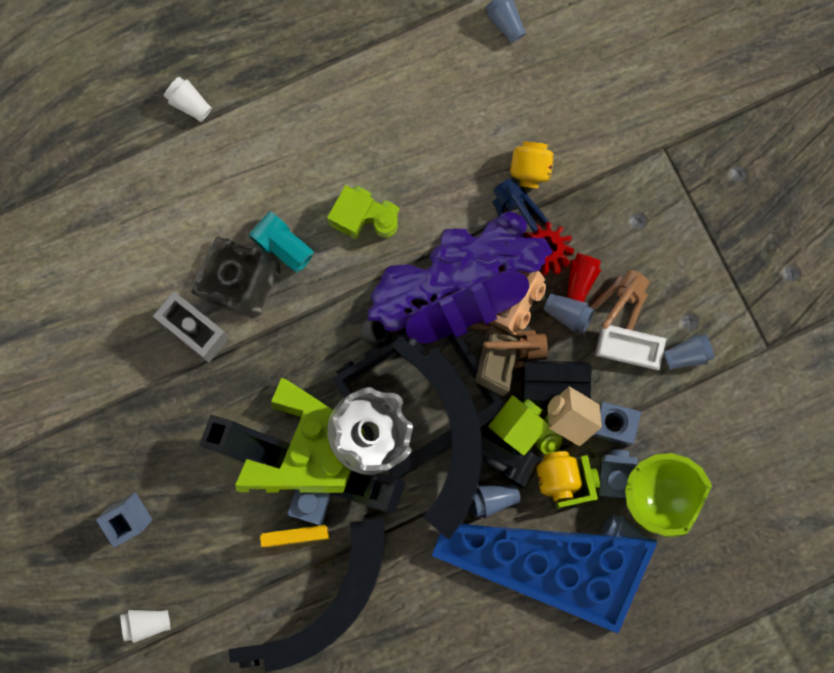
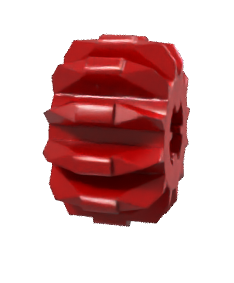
M550 221L546 222L544 230L541 229L540 225L536 224L538 230L533 231L534 234L525 232L523 238H545L552 253L545 257V263L541 267V274L543 277H547L549 268H551L555 275H559L561 272L560 265L568 267L571 263L566 256L573 255L574 248L566 245L572 241L571 235L561 237L564 230L563 226H559L556 231H552V223Z

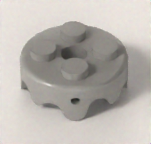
M368 387L346 396L334 407L327 426L328 440L335 456L344 466L360 474L374 475L391 469L409 456L412 450L409 447L413 425L402 414V398L395 393H383ZM362 425H367L373 430V441H368L362 436Z

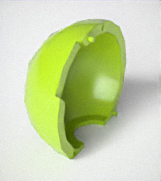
M673 453L655 454L641 461L630 473L625 488L627 507L636 523L649 533L665 538L685 536L696 522L712 485L703 468L688 457Z

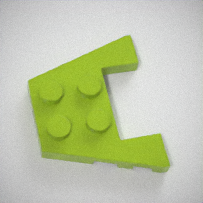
M281 378L272 398L271 408L301 417L281 468L278 469L246 459L236 482V491L249 492V489H266V493H279L280 489H300V493H343L352 470L344 466L337 459L330 447L327 426L333 410L287 379ZM361 428V434L364 437L365 430Z

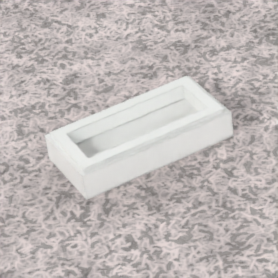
M601 324L595 356L660 370L666 338L611 325L607 329H603Z

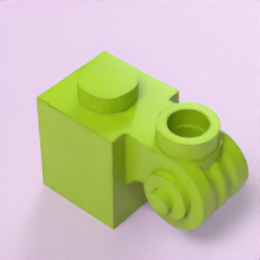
M345 185L327 220L329 226L356 240L364 226L368 223H374L375 232L379 237L390 238L397 232V214L400 208L386 200H383L381 204L371 198L372 194L360 186H355L353 189Z
M512 395L488 426L500 438L524 456L533 445L544 454L557 452L562 445V436L549 429L548 415L545 419H542L539 415L543 410L528 398L522 403Z

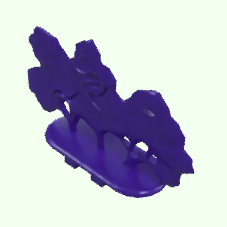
M514 212L504 213L488 222L486 229L481 233L480 237H472L466 229H445L440 239L441 245L435 247L429 257L433 263L430 268L424 270L409 264L392 265L386 268L380 278V283L374 288L370 296L374 305L367 311L369 315L367 319L368 321H381L385 330L393 332L402 329L406 325L407 336L409 338L412 337L418 343L434 342L453 333L455 337H459L468 333L466 327L482 320L485 321V324H488L498 319L496 314L518 304L529 290V280L524 274L517 271L530 273L539 271L545 263V257L551 255L552 250L545 238H523L522 235L527 229V223L522 215H517ZM504 266L505 271L499 273L498 267ZM457 291V292L452 293V294H450V295H448V296H446V297H444V298H441L443 295H445V294H447V293H449V292ZM434 294L437 295L436 300L431 302L430 297ZM418 298L425 300L428 305H422L419 309L413 306L411 301ZM409 308L412 312L405 314L404 309Z

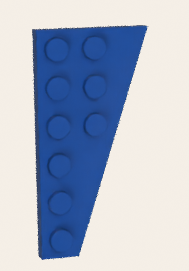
M461 524L449 540L440 533L431 556L610 631L619 633L655 550L657 540Z

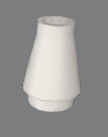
M181 77L176 78L164 93V97L169 100V105L187 113L200 122L212 110V107L207 104L188 79L184 81Z
M128 610V614L120 615L124 642L132 640L133 643H136L163 631L171 630L168 610Z

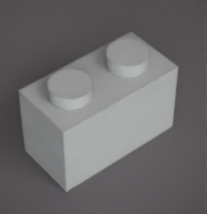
M175 291L153 315L163 327L208 363L230 339L222 329Z

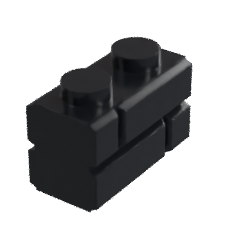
M523 360V402L528 398L540 409H548L547 406L550 401L569 386L591 399V364L589 362Z

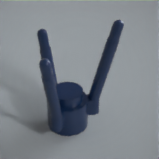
M515 178L503 181L493 189L497 198L492 203L497 210L498 217L505 213L504 208L508 212L518 209L531 230L535 232L538 230V227L524 206V203H526L544 225H546V222H549L543 212L528 196L524 187L519 186Z

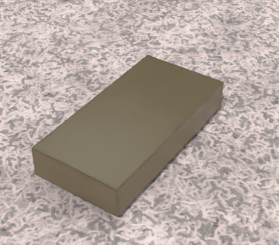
M492 325L486 330L483 345L485 342L519 340ZM483 346L475 382L501 396L508 393L517 349H496Z

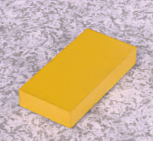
M326 525L268 532L260 535L261 547L263 548L330 539L329 528Z

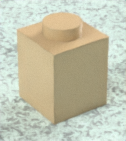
M570 386L560 395L555 396L547 406L549 429L578 446H581L602 428L599 404Z

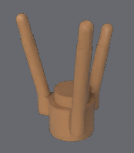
M628 270L624 277L618 276L613 285L589 306L594 310L597 309L618 290L617 295L620 299L602 324L603 329H607L626 302L633 304L636 301L625 328L633 330L642 304L648 297L645 291L649 287L650 282L645 276L634 270Z
M475 323L470 328L486 332L492 325ZM518 330L516 335L506 332L511 336L520 337L519 341L485 342L483 345L485 348L518 349L520 358L525 357V360L532 361L546 360L548 354L546 334H536V331ZM523 360L515 362L513 370L523 368Z

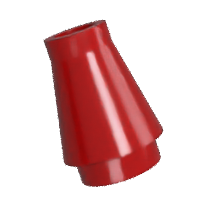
M580 253L576 254L575 260H571L567 298L585 301L587 294L602 271L599 268L601 260Z

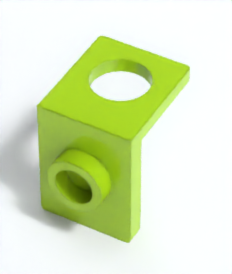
M588 455L581 456L578 459L586 497L558 502L555 504L556 509L593 502L598 499L595 488L600 487L599 476L596 468L591 469Z

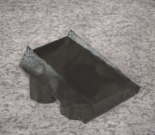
M217 236L191 292L198 297L254 319L262 315V308L277 275L281 274L279 260L267 256L255 247L247 248L231 239Z

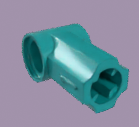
M268 211L250 231L248 236L268 254L271 252L297 274L307 266L315 253L290 232L291 229L273 212Z

